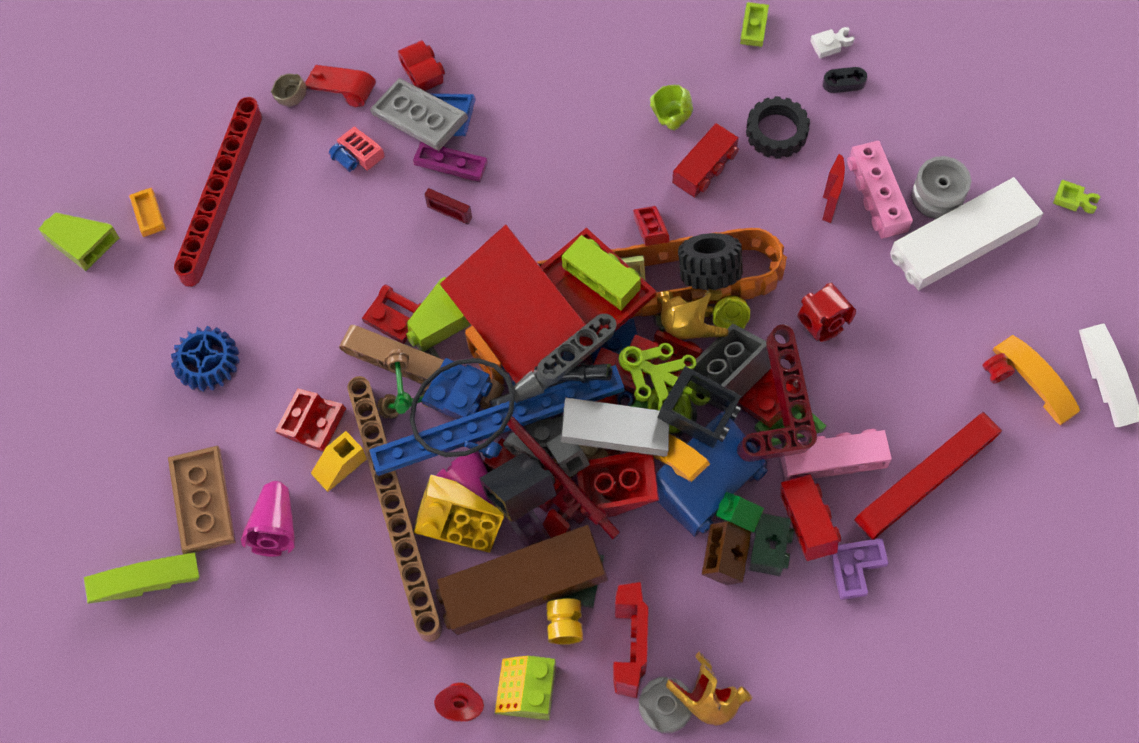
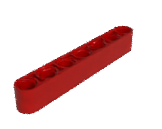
M982 412L857 515L854 521L871 540L876 539L994 441L1003 430L985 412Z

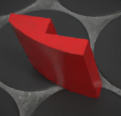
M838 154L829 172L823 198L827 199L822 220L829 223L834 218L845 177L844 157Z
M297 388L275 432L292 441L324 452L347 408L342 403L321 398L318 393Z

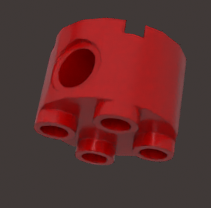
M831 282L826 284L817 293H809L801 300L803 306L797 317L816 341L819 339L820 342H825L840 334L844 330L842 325L845 322L849 325L853 321L856 309Z

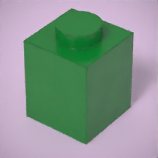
M726 492L724 498L720 501L716 516L754 532L764 508L742 497Z

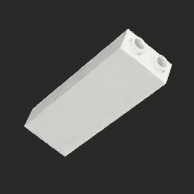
M1013 177L895 241L890 252L891 259L895 265L900 266L904 271L907 281L919 291L1037 226L1043 212Z

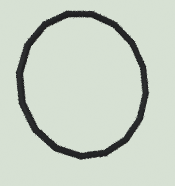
M479 358L457 360L439 368L422 383L412 401L410 424L414 438L428 452L443 457L468 456L486 448L503 433L513 414L515 391L511 379L497 364ZM479 363L494 368L505 378L510 391L509 411L499 430L483 444L467 451L443 452L430 447L419 436L414 420L417 402L426 386L440 373L460 364Z

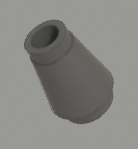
M537 370L534 372L530 371L513 386L516 404L545 393L544 390L549 387L538 380Z

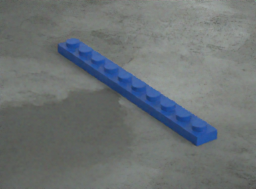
M616 365L610 367L612 368V378L610 381L594 380L589 383L567 381L544 390L545 393L520 401L517 404L514 402L512 416L522 426L563 413L565 398L595 402L624 392V385ZM509 402L424 430L418 434L430 447L443 452H450L464 447L466 441L476 443L485 440L499 430L509 411ZM506 426L503 433L511 431V429ZM414 434L369 449L378 476L438 456L428 452L414 438Z

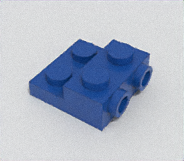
M445 358L441 367L448 365L454 361ZM460 364L440 373L431 382L421 400L422 404L454 419L477 413L480 410L479 403L483 396L487 397L491 391L490 374L468 364L466 367Z

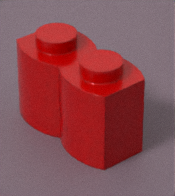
M421 40L398 50L399 61L414 86L427 91L444 83L443 75H445V70L441 62L435 61V54L430 45L426 46L424 41Z

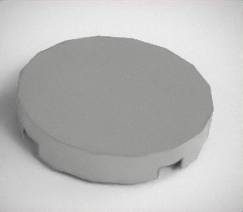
M659 677L650 681L643 688L639 698V712L643 721L652 730L660 733H673L682 729L689 722L692 712L666 687L667 681L671 679L690 693L689 688L675 678Z

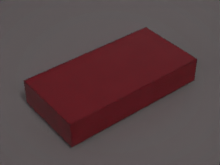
M430 188L427 189L424 196L428 208L465 224L470 223L472 213L469 205Z

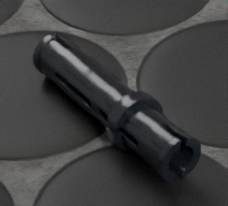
M582 362L557 382L581 381V383H589L594 380L610 381L612 378L611 364L594 365ZM554 366L550 370L545 369L544 373H551L553 375V371L556 366Z

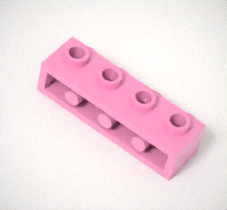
M880 141L852 147L850 157L847 158L850 171H854L856 187L863 193L864 206L872 215L874 230L878 231L881 239L909 232L913 219Z
M867 429L861 432V434L854 435L848 432L841 433L833 438L818 436L816 443L806 452L780 457L785 481L810 474L815 479L888 468L892 460L885 430L877 431L876 429ZM807 441L800 442L803 445H807Z

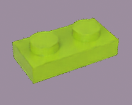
M746 3L740 44L763 47L769 5Z

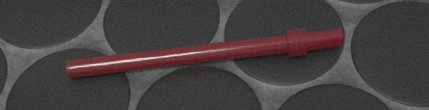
M512 416L507 426L589 513V519L596 526L600 525L612 540L615 539L621 532L607 518L608 514L601 507L598 508Z

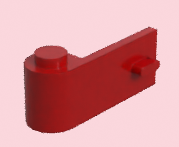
M315 65L305 84L306 89L341 93L350 106L362 107L376 85V80L372 75L361 70Z

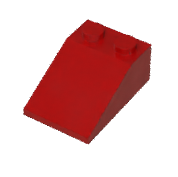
M629 452L588 460L589 466L577 472L579 488L598 508L601 507L608 514L607 517L617 516L659 500L654 455ZM581 507V513L589 519V513Z

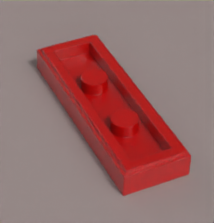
M657 206L633 210L634 219L645 246L670 242L669 233Z

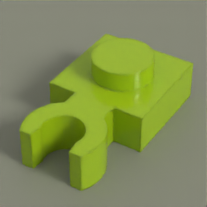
M1061 180L1053 204L1073 211H1077L1078 207H1082L1085 212L1094 214L1097 206L1091 205L1089 202L1097 204L1101 196L1096 193L1085 194V187Z

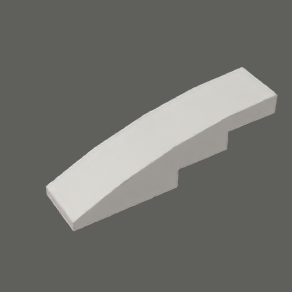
M1105 324L1079 330L1092 379L1097 378L1103 402L1109 404L1115 427L1139 422V404L1134 389Z

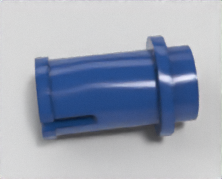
M336 143L330 148V158L333 161H338L348 172H351L358 166L359 160L347 152L343 144L339 145Z

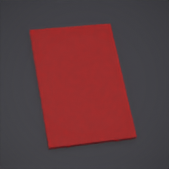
M506 224L440 283L515 383H518L530 371L534 372V368L538 366L542 359L586 325Z

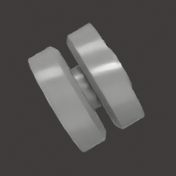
M946 156L933 157L925 161L920 167L911 193L913 204L918 211L927 217L935 219L964 204L970 189V172L964 164Z

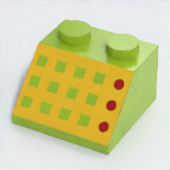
M536 656L502 659L495 714L549 720L556 672L555 659Z

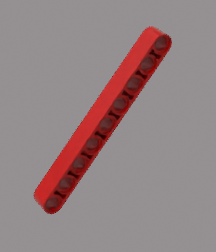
M244 97L236 105L175 260L174 270L181 283L185 286H195L202 278L262 122V114L258 103L252 97Z

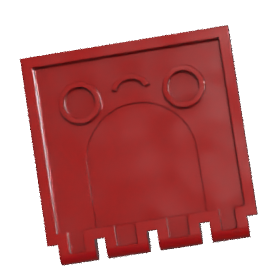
M586 227L540 267L586 324L600 314H609L616 320V331L656 296L657 291L640 276V291L622 310H619L562 267V255L581 235L588 240H594L600 246V249L607 254L615 255L622 265L627 268L630 267ZM600 324L599 330L596 332V334L598 335L599 331H601L603 328L608 329L609 326L607 324L605 326H602ZM581 337L579 339L583 346H591L593 344L589 337Z

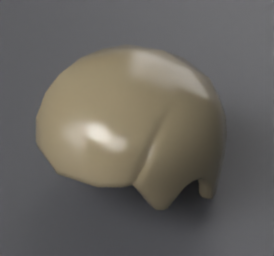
M297 73L284 74L274 82L271 93L280 105L287 107L295 106L304 99L306 84Z

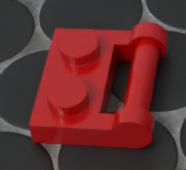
M385 284L380 289L377 298L363 315L362 320L365 324L390 338L405 344L408 339L406 333H408L407 322L410 318L385 305V303L389 299L413 314L421 303L416 304L394 292L392 287Z

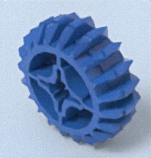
M206 326L204 331L197 327L196 333L193 334L187 331L188 337L186 339L179 337L181 345H174L176 352L171 354L173 360L171 367L175 372V376L183 385H189L192 390L198 387L203 392L209 386L210 390L214 391L216 384L223 387V380H231L230 373L237 372L235 365L239 364L240 361L237 356L239 355V350L234 339L230 338L227 332H221L217 327L212 331L211 327ZM212 345L223 348L224 352L218 353L217 350H213ZM188 365L197 367L198 373L188 370Z

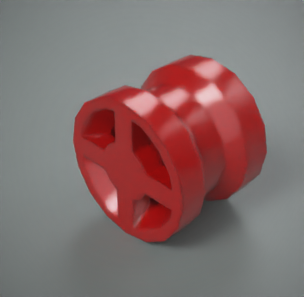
M1005 353L997 354L982 364L984 370L990 373V380L993 384L1009 378L1015 372L1013 366L1008 365Z

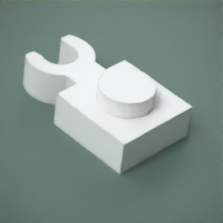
M844 27L836 34L830 29L812 35L810 42L820 59L840 52L842 46H851L854 42V37L845 38L844 36L849 34V27Z

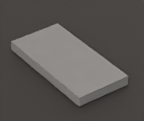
M401 78L370 109L372 115L438 151L468 119L465 112Z
M565 398L561 443L667 457L669 424L657 418L660 410Z

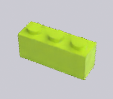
M581 235L562 255V267L619 310H622L640 291L641 278L633 268H627L622 265L615 255L604 252L592 239L588 240Z

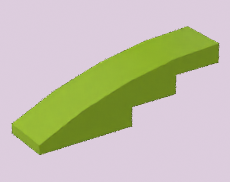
M195 553L164 557L110 569L84 577L87 604L142 596L143 592L169 589L172 584L198 581L199 572Z

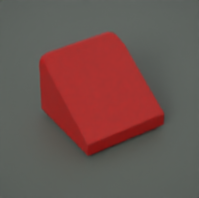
M552 508L541 525V531L550 539L571 531V525Z

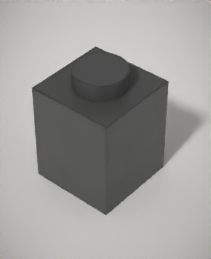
M561 434L546 443L561 469L571 477L590 464L579 445L561 443Z

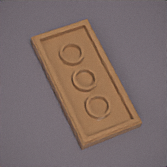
M217 445L168 457L182 553H195L236 543L220 447Z

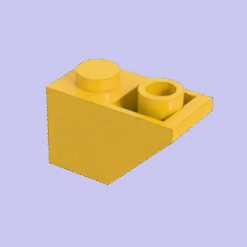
M345 431L325 448L311 475L329 492L366 461L367 457L363 448Z

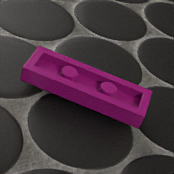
M420 142L413 163L419 167L481 182L488 160L485 157L447 147H442L438 151Z

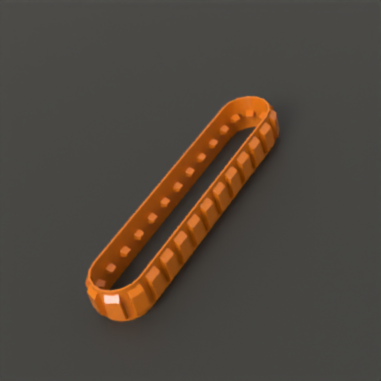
M739 228L719 232L737 238L739 243H741L742 250H756L764 253L772 260L769 266L770 272L759 276L741 278L733 285L716 289L722 291L720 299L727 296H736L748 300L760 295H766L775 290L778 281L783 279L787 256L783 254L784 245L770 232L760 228ZM693 236L670 240L669 243L650 246L640 244L611 250L620 258L643 255L644 266L679 261V246L682 245V242ZM547 260L536 261V262L539 264V266H541V265H542L543 263H545ZM692 286L667 290L673 293V297L680 296L688 303L703 298L707 290L695 289ZM656 292V296L630 319L636 316L644 317L662 312V303L658 301V294L660 292ZM709 300L708 305H716L719 300Z

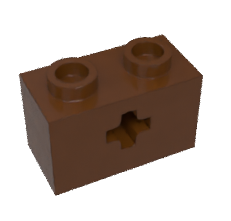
M729 521L711 524L701 575L724 585L742 583L746 571L751 531Z

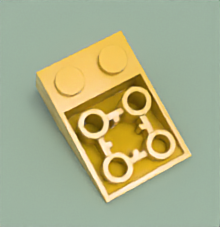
M430 475L417 513L414 533L490 553L504 514L460 483Z

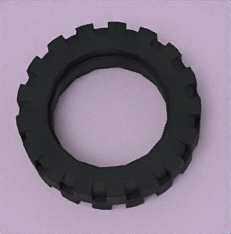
M774 96V99L768 97L763 102L759 101L755 104L754 109L750 110L747 119L746 136L749 137V144L755 147L754 150L756 152H762L764 156L769 158L770 156H775V159H781V156H786L787 158L792 156L794 152L798 153L801 150V146L805 145L809 133L810 119L807 118V111L805 109L802 110L798 102L794 103L792 99L787 97L781 99V96ZM769 115H782L793 121L797 127V132L787 140H774L763 135L758 125L763 118Z

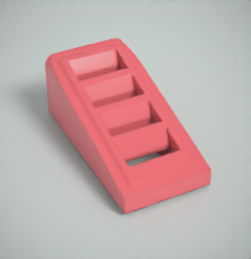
M355 126L337 139V143L339 145L343 144L345 150L358 159L359 164L367 171L385 157L383 149ZM354 135L356 136V137H355L354 139H352L350 142H348V143L346 142V141H348L351 137H353ZM359 140L361 141V142L358 143L356 146H354V147L352 146V145L355 144L357 141H359ZM366 145V147L358 151L362 146Z

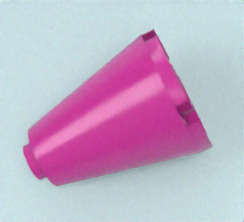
M479 451L468 456L456 458L451 462L452 465L447 468L448 472L443 468L436 475L460 483L493 505L486 498L479 479L488 473Z
M271 481L263 486L242 533V546L246 548L247 544L252 547V553L277 557L281 556L282 551L288 550V553H290L294 549L295 536L289 489L280 481Z

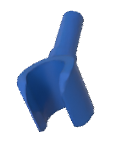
M628 391L620 393L618 396L619 405L623 398H629L630 402L627 406H632L634 403L633 394Z
M466 441L464 447L471 449L479 444ZM493 441L486 448L479 450V452L483 453V456L488 459L498 457L502 446Z

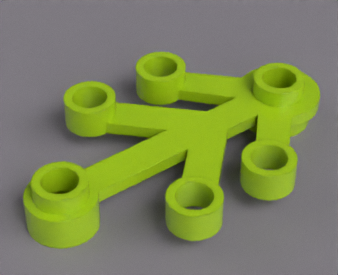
M662 343L659 347L644 351L634 346L626 347L620 352L619 364L623 369L631 372L636 387L634 396L640 402L647 401L651 395V388L645 384L642 371L651 376L659 399L657 408L660 410L662 402H665L669 395L665 383L673 387L678 377L671 373L683 371L686 366L684 361L691 362L692 366L688 368L693 370L696 366V359L691 355H685L682 359L659 365L648 362V360L655 358L661 360H669L674 351L673 347L669 343ZM661 349H667L669 354H663ZM628 357L634 358V359H635V363L629 362V361L627 360V358H628ZM687 387L684 392L698 406H704L710 401V398L706 396L702 400L697 398L696 394L699 392L690 387ZM639 390L646 391L647 395L641 396Z

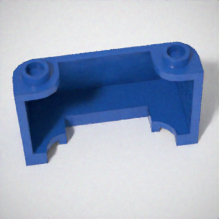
M725 412L718 414L704 428L714 432ZM731 419L726 424V427L730 429L723 442L718 440L714 448L695 438L687 443L710 463L692 482L677 475L673 468L667 464L656 473L659 494L657 502L694 537L700 532L706 533L710 529V525L714 524L712 518L719 509L720 501L724 498L726 492L735 494L748 480L751 482L755 479L758 482L768 471L766 469L768 463L765 459L748 462L739 457L737 447L745 435ZM746 442L747 450L751 453H756L757 449L753 444Z

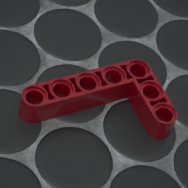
M785 324L776 326L766 339L784 428L755 432L745 436L737 447V453L744 461L752 462L802 454L809 450L817 440L793 329ZM775 335L783 336L785 344L779 343ZM780 360H787L790 363L791 368H784L781 365ZM786 384L793 385L796 389V394L789 393L786 389ZM791 410H799L802 419H796L792 415ZM797 434H802L806 437L807 445H803L798 441ZM771 439H779L782 443V449L775 448L772 445ZM746 442L753 443L757 448V452H749L746 448Z

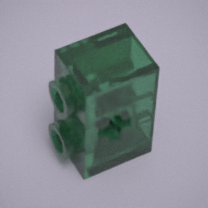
M762 513L756 526L749 571L780 577L783 568L788 569L790 553H786L787 543L792 544L794 528H790V518ZM770 541L775 542V549L770 548Z

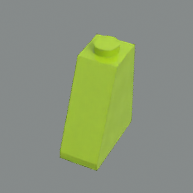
M56 212L38 228L47 242L85 271L120 239L113 226L108 223Z
M445 277L438 281L407 322L408 333H406L409 342L412 346H417L423 352L471 325L440 285Z

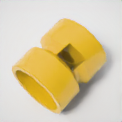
M566 598L547 602V620L551 621V624L547 626L548 642L557 645L581 642L583 640L582 624L578 622L582 618L581 601Z

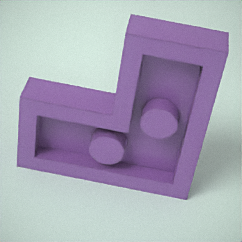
M883 538L838 545V552L830 555L840 600L868 595L863 570L887 567L889 564Z

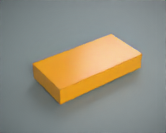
M152 187L129 195L143 237L166 230Z

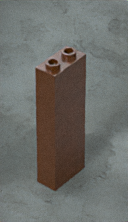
M585 525L437 579L439 588L435 591L439 603L445 606L446 613L443 614V619L447 629H451L455 634L460 635L549 601L606 582L608 577L589 526Z

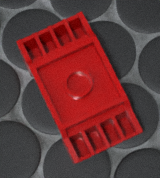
M641 582L619 585L615 599V618L631 619V638H636V642H631L630 662H613L614 689L616 694L637 698L640 679L646 674L648 606L643 602Z

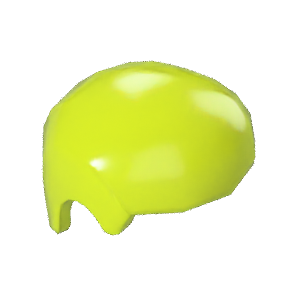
M727 296L720 299L713 308V323L715 327L728 329L732 324H735L744 329L750 320L748 304L744 299L736 296Z

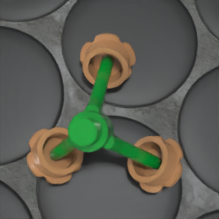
M400 349L390 351L389 356H385L384 359L388 369L396 372L398 394L396 397L392 394H386L384 398L379 399L377 407L379 408V414L383 418L389 417L394 419L399 414H404L412 406L413 398H411L410 394L404 392L401 371L408 367L409 355ZM428 384V385L426 386V388L424 389V391H423L422 395L420 396V398H419L417 404H418V403H422L421 400H422L424 394L426 393L428 387L430 386V384Z

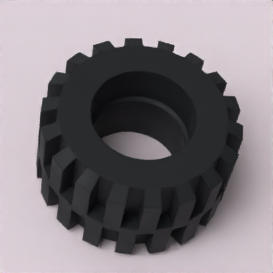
M707 233L693 236L682 242V245L679 246L680 277L682 282H685V285L692 286L695 289L716 290L733 285L742 278V247L737 238L721 233Z

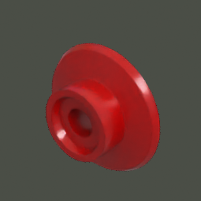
M457 682L437 694L434 706L436 711L448 720L470 721L482 713L484 702L479 693L473 690L470 685Z

